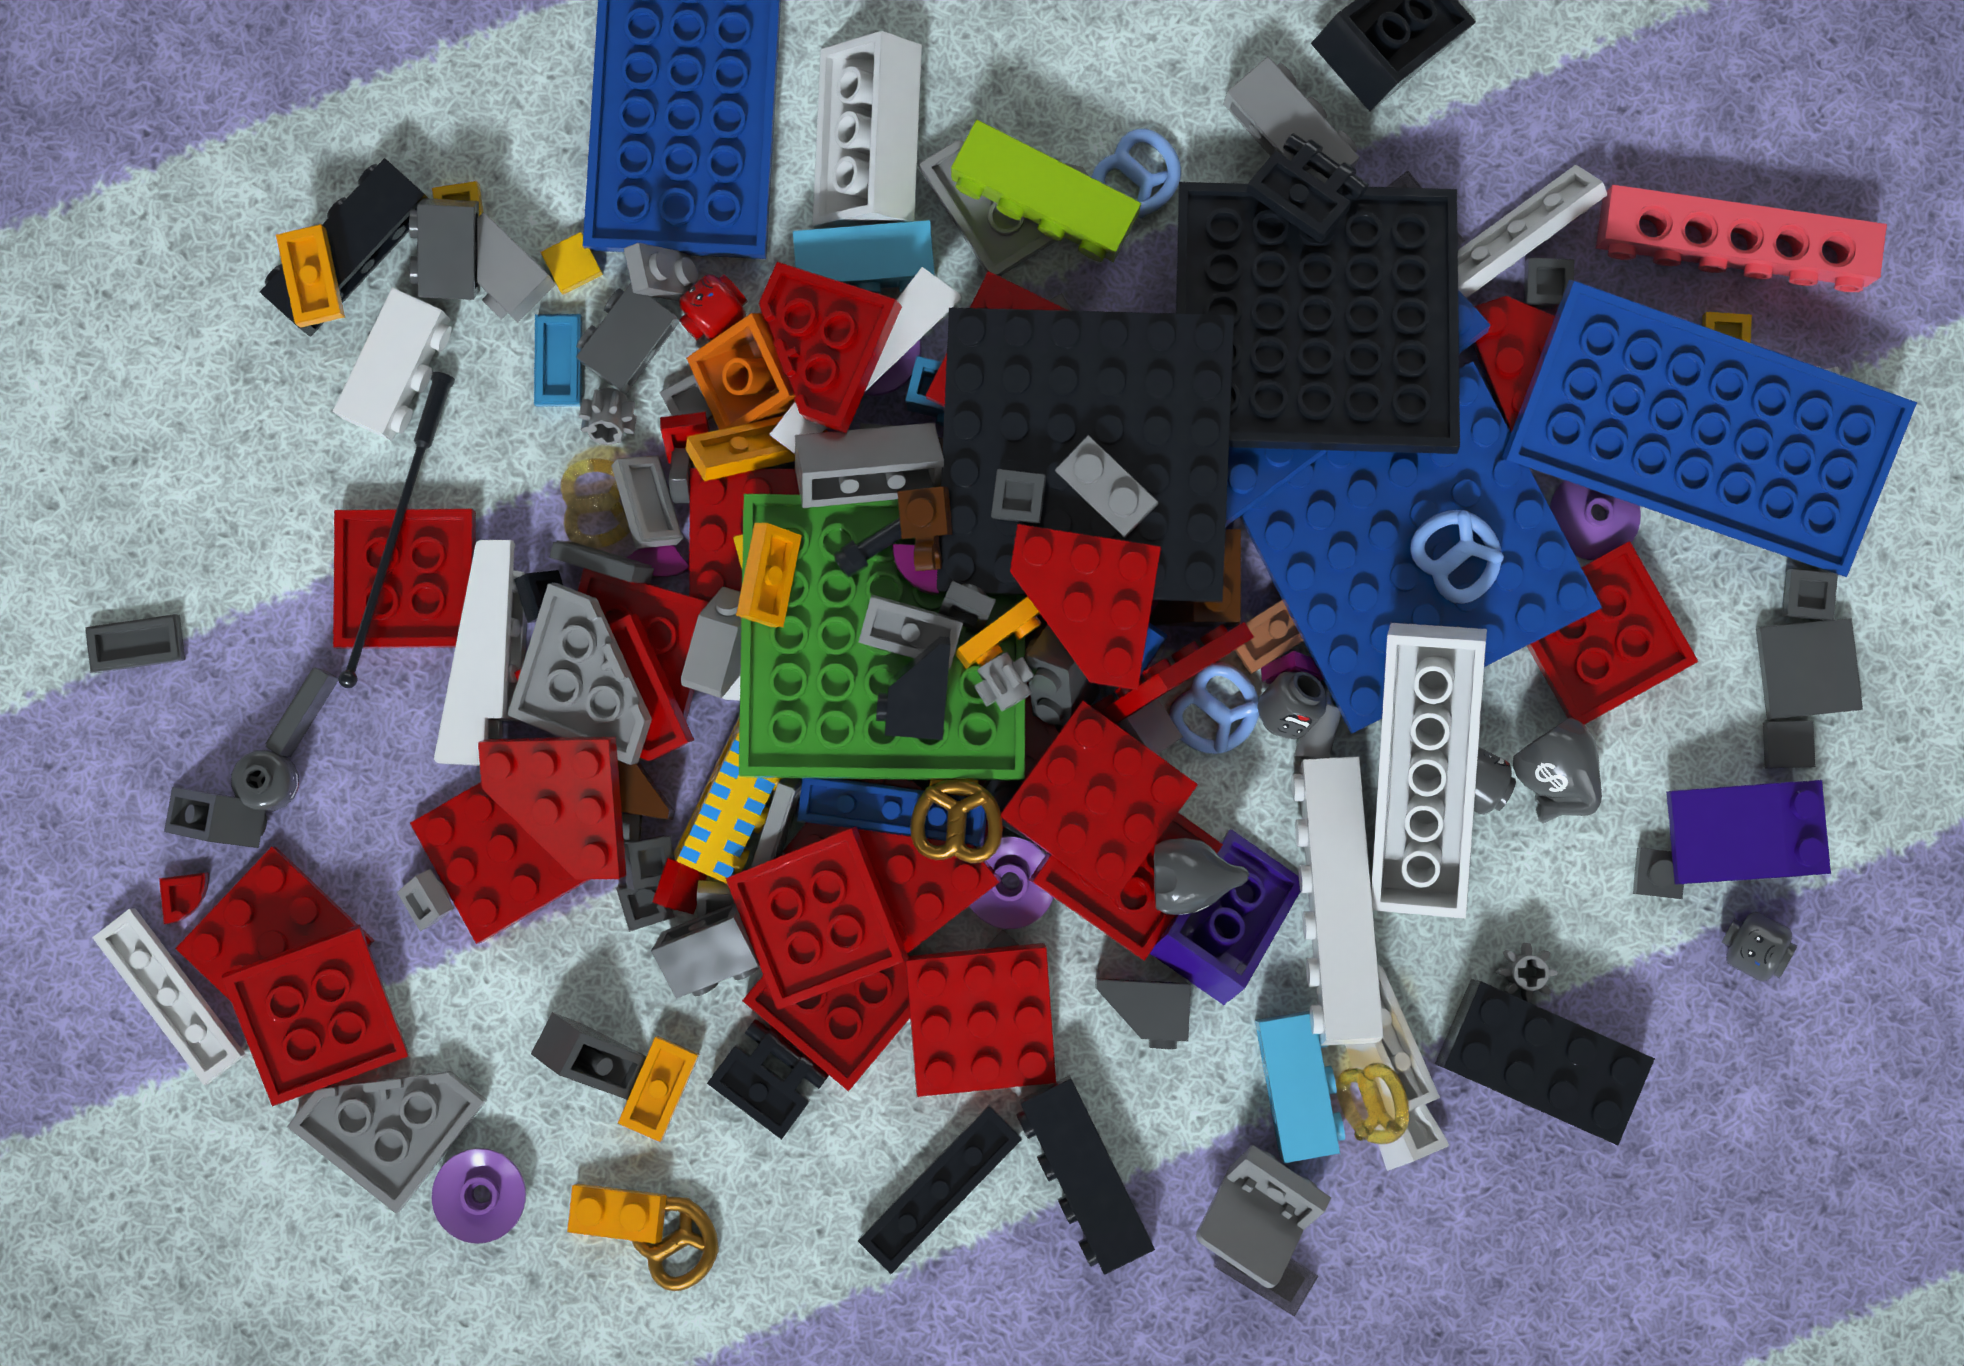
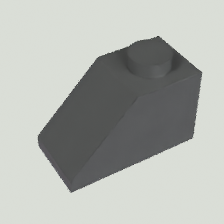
M172 787L164 832L207 842L259 848L260 838L267 826V816L265 810L251 809L243 805L240 798Z
M1095 978V988L1141 1039H1149V1048L1177 1049V1041H1188L1191 985L1189 983Z
M553 1012L531 1052L532 1056L559 1076L626 1100L630 1096L647 1057L580 1022Z

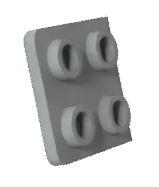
M1252 1145L1227 1170L1196 1232V1237L1202 1245L1264 1287L1273 1288L1280 1282L1304 1229L1326 1211L1331 1197L1318 1189L1309 1179L1300 1177L1282 1165L1272 1154Z

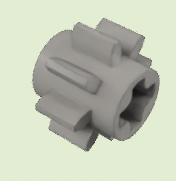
M614 388L594 390L593 400L582 399L578 416L582 418L580 430L588 432L589 437L599 444L612 445L621 443L623 432L627 434L634 433L637 416L633 414L635 402L628 401L624 393Z
M1008 652L977 670L983 681L976 684L975 689L986 707L996 701L1000 710L1005 711L1032 694L1027 682L1032 680L1034 674L1023 657L1013 662Z
M1522 943L1521 954L1519 955L1508 950L1503 952L1508 963L1506 968L1497 969L1496 974L1506 976L1509 981L1503 990L1504 992L1512 994L1519 988L1521 989L1522 999L1527 1002L1532 1001L1533 991L1538 990L1548 995L1551 993L1546 983L1549 976L1558 975V971L1549 969L1545 962L1551 954L1549 951L1543 950L1536 956H1533L1531 944ZM1527 963L1528 966L1535 967L1537 971L1536 976L1528 978V985L1526 979L1518 977V968H1525Z

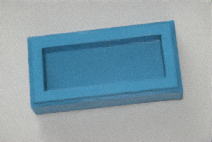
M535 314L534 405L536 407L581 406L582 364L576 358L581 351L576 347L582 337L581 314Z

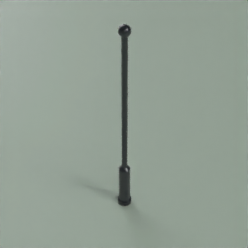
M433 372L431 376L432 384L414 438V443L417 447L347 668L340 673L338 678L340 685L344 688H352L357 684L356 668L425 450L432 446L449 389L453 387L455 381L452 376L442 372Z

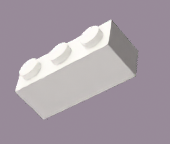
M392 287L332 412L344 420L390 441H393L396 433L402 434L412 418L413 410L409 408V405L416 391L423 392L430 381L432 368L429 367L435 351L441 352L450 339L452 327L448 326L451 319L441 309Z

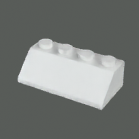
M879 31L821 49L813 206L814 227L837 228L914 222L921 44Z

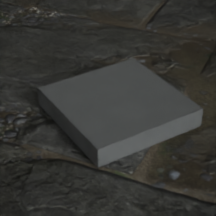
M1852 618L1756 628L1767 720L1863 710Z

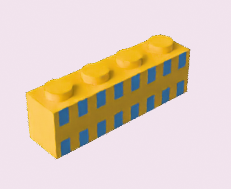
M740 715L673 853L677 862L726 884L725 878L730 877L732 873L742 872L750 850L746 849L745 846L752 831L759 834L770 810L765 807V804L772 790L776 791L778 782L782 779L739 777Z

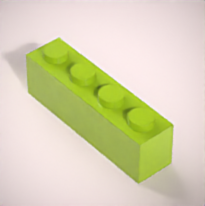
M977 119L951 166L952 181L956 182L955 187L963 194L977 200L982 195L998 203L996 208L1004 215L1015 220H1021L1023 216L1039 224L1037 229L1045 236L1056 241H1061L1064 237L1078 244V250L1083 255L1098 262H1102L1106 258L1114 263L1140 212L1141 202Z

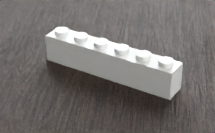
M1359 757L1304 759L1299 767V773L1292 774L1291 784L1293 801H1301L1302 819H1296L1295 836L1297 847H1305L1306 865H1299V885L1301 893H1308L1310 911H1303L1302 921L1304 939H1312L1313 958H1307L1306 960L1308 986H1316L1317 1005L1310 1006L1312 1034H1320L1321 1046L1377 1043L1384 1036Z

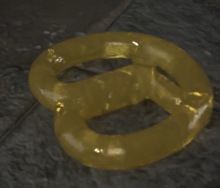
M601 458L584 459L570 465L564 472L560 490L562 498L567 505L563 524L565 533L570 541L592 548H603L619 542L630 533L624 508L619 502L620 493L616 479L607 493L578 496L574 489L576 479L586 473L601 472L615 477L611 466L614 461ZM610 511L619 522L612 530L598 535L582 533L577 524L579 515Z
M1372 1063L1363 1070L1348 1068L1342 1071L1336 1084L1337 1097L1345 1118L1355 1131V1138L1358 1141L1366 1140L1381 1145L1390 1144L1400 1139L1408 1127L1409 1104L1404 1086L1396 1072L1383 1063ZM1376 1077L1383 1079L1390 1090L1395 1108L1394 1119L1388 1114L1375 1080ZM1352 1082L1358 1084L1364 1105L1368 1111V1117L1365 1121L1354 1104L1350 1089ZM1381 1124L1386 1130H1377L1375 1128Z

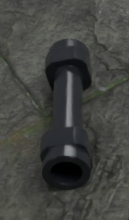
M900 517L857 545L852 540L833 554L836 563L847 578L867 568V560L902 538Z

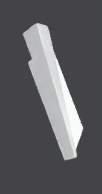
M921 267L897 298L902 308L866 390L949 312V308H953L961 300V295L923 267ZM794 402L769 435L795 454V435L822 433L828 427L806 420L799 413Z
M479 540L476 542L434 760L437 763L480 766L478 742L485 739H503L502 721H520L507 715L518 682L514 672L522 669L525 659L527 619L514 580L525 573L513 570L515 548L513 540Z
M1377 964L1384 1038L1377 1043L1345 1044L1386 1169L1389 1171L1444 1149L1449 1144L1425 1105L1439 1099L1440 1096L1383 967Z

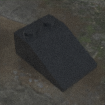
M1355 0L1334 16L1311 42V45L1371 112L1471 28L1476 21L1458 0Z

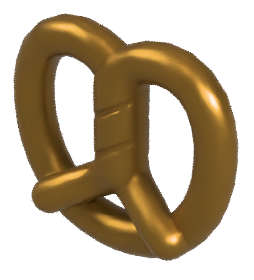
M962 779L940 781L927 787L919 797L911 817V838L919 853L929 859L943 860L955 856L965 862L981 863L990 859L1000 846L1003 831L1001 812L994 797L981 785ZM947 794H964L969 797L956 801ZM933 803L948 811L946 843L940 846L929 843L925 835L926 816ZM982 805L988 820L987 839L985 844L978 849L968 848L965 845L967 812Z
M666 1197L665 1212H680L679 1229L664 1237L660 1243L651 1244L632 1241V1244L642 1256L648 1259V1269L657 1285L665 1290L681 1291L697 1284L713 1267L719 1252L718 1238L711 1219L690 1198ZM692 1220L698 1226L702 1236L692 1231ZM687 1245L703 1251L697 1265L684 1275L673 1277L668 1275L663 1268L662 1262L664 1259Z

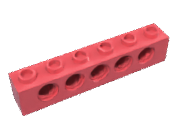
M1612 185L1606 191L1607 196L1602 199L1596 249L1608 250V256L1614 259L1631 260L1637 254L1653 257V263L1661 266L1681 265V261L1699 263V270L1710 273H1722L1727 268L1744 270V276L1752 279H1769L1772 277V274L1789 276L1791 284L1800 286H1813L1818 281L1835 283L1834 289L1842 292L1863 291V287L1869 286L1881 277L1887 224L1619 185ZM1639 220L1651 221L1656 226L1657 237L1645 235L1640 229ZM1685 226H1693L1700 231L1702 235L1701 244L1693 243L1687 238ZM1731 232L1739 233L1746 239L1747 250H1740L1732 244ZM1777 239H1783L1790 244L1792 257L1784 256L1779 252L1776 246ZM1823 245L1834 249L1837 254V263H1831L1825 259L1822 253Z

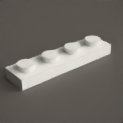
M1574 165L1458 250L1459 291L1466 298L1477 292L1483 285L1508 267L1514 265L1519 259L1551 238L1578 216L1587 212L1593 205L1607 196L1603 181L1581 167Z
M136 908L128 909L92 937L203 1085L211 1083L246 1055Z

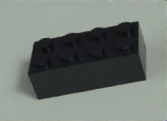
M1471 979L1435 1064L1618 1146L1655 1058L1489 984Z

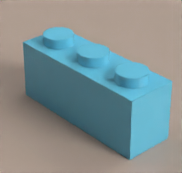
M930 220L793 231L796 268L874 293L881 294V288L899 287V292L902 293L921 267L935 276Z
M1310 1011L1255 1020L1279 1158L1284 1163L1340 1154L1338 1141L1345 1140V1131L1340 1112L1333 1113L1330 1094L1337 1093L1332 1066L1324 1067L1321 1048L1328 1047V1045L1321 1046L1320 1034H1312Z

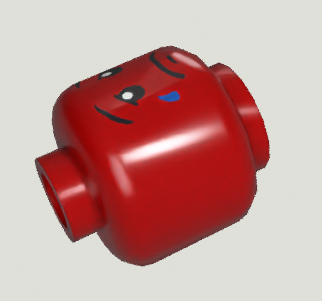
M707 274L679 298V306L685 314L679 319V322L695 340L704 335L711 341L746 317V311L743 306L748 301L726 275L723 274L718 278L715 275Z

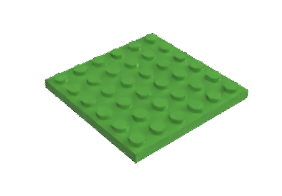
M744 494L742 583L754 523H769L802 536L784 627H769L741 618L739 777L1023 781L1025 779V699L1005 711L1000 710L996 701L986 707L975 689V685L983 681L977 672L980 666L975 662L966 669L955 655L960 646L978 634V632L962 626L951 668L948 669L943 740L885 735V722L876 721L878 692L888 693L889 679L914 658L858 643L871 596L876 595L939 613L946 592H939L938 596L923 593L911 585L897 568L893 556V544L915 545V538H901L867 560V568L849 578L844 575L836 563L833 554L852 540L857 545L899 518L898 499L803 508L800 495ZM987 594L988 597L996 601L984 628L1025 599V595ZM1015 634L999 644L1004 651L1003 653L1008 652L1013 662L1021 657L1024 658L1025 637L1018 640Z

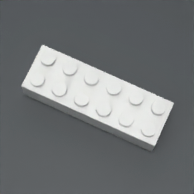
M1403 623L1390 624L1386 650L1371 889L1372 910L1466 919L1487 629Z

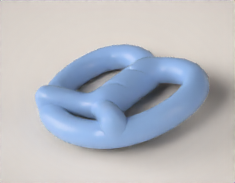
M1135 129L1121 138L1115 153L1101 160L1092 174L1093 179L1105 184L1108 172L1116 168L1139 187L1137 201L1141 202L1138 217L1143 218L1164 206L1173 196L1180 182L1181 165L1176 151L1162 135L1149 129ZM1141 142L1153 146L1164 158L1167 171L1150 173L1130 156V149L1135 144ZM1164 184L1162 188L1154 196L1150 198L1152 188Z
M1449 510L1432 516L1416 530L1411 539L1410 550L1414 562L1424 572L1433 576L1438 592L1445 599L1453 603H1468L1483 595L1496 580L1504 558L1499 540L1491 527L1480 517L1466 510ZM1459 524L1460 541L1439 559H1430L1425 552L1427 539L1442 527ZM1472 530L1481 538L1484 545L1474 542ZM1476 556L1487 560L1483 574L1473 585L1465 589H1456L1450 584L1448 575L1469 557Z
M1215 662L1197 673L1193 679L1191 689L1175 699L1170 707L1169 717L1183 736L1180 740L1189 747L1204 753H1225L1238 747L1253 731L1259 717L1257 709L1259 698L1255 687L1243 672L1231 664ZM1215 676H1223L1229 679L1241 691L1245 704L1229 709L1206 690L1208 681ZM1189 705H1196L1218 723L1215 740L1200 737L1185 725L1183 712ZM1243 718L1238 728L1229 735L1232 722Z

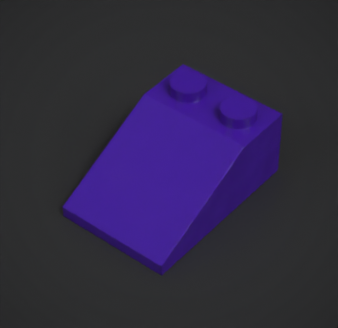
M1822 780L1666 791L1675 884L1831 874Z
M1232 829L1221 840L1220 843L1223 846L1217 855L1231 865L1246 868L1249 873L1248 881L1242 886L1231 889L1215 903L1203 910L1175 915L1150 952L1152 956L1222 1005H1225L1246 988L1301 892L1298 875Z

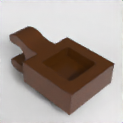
M948 487L897 491L902 539H916L914 546L915 571L942 569L939 536L953 534Z

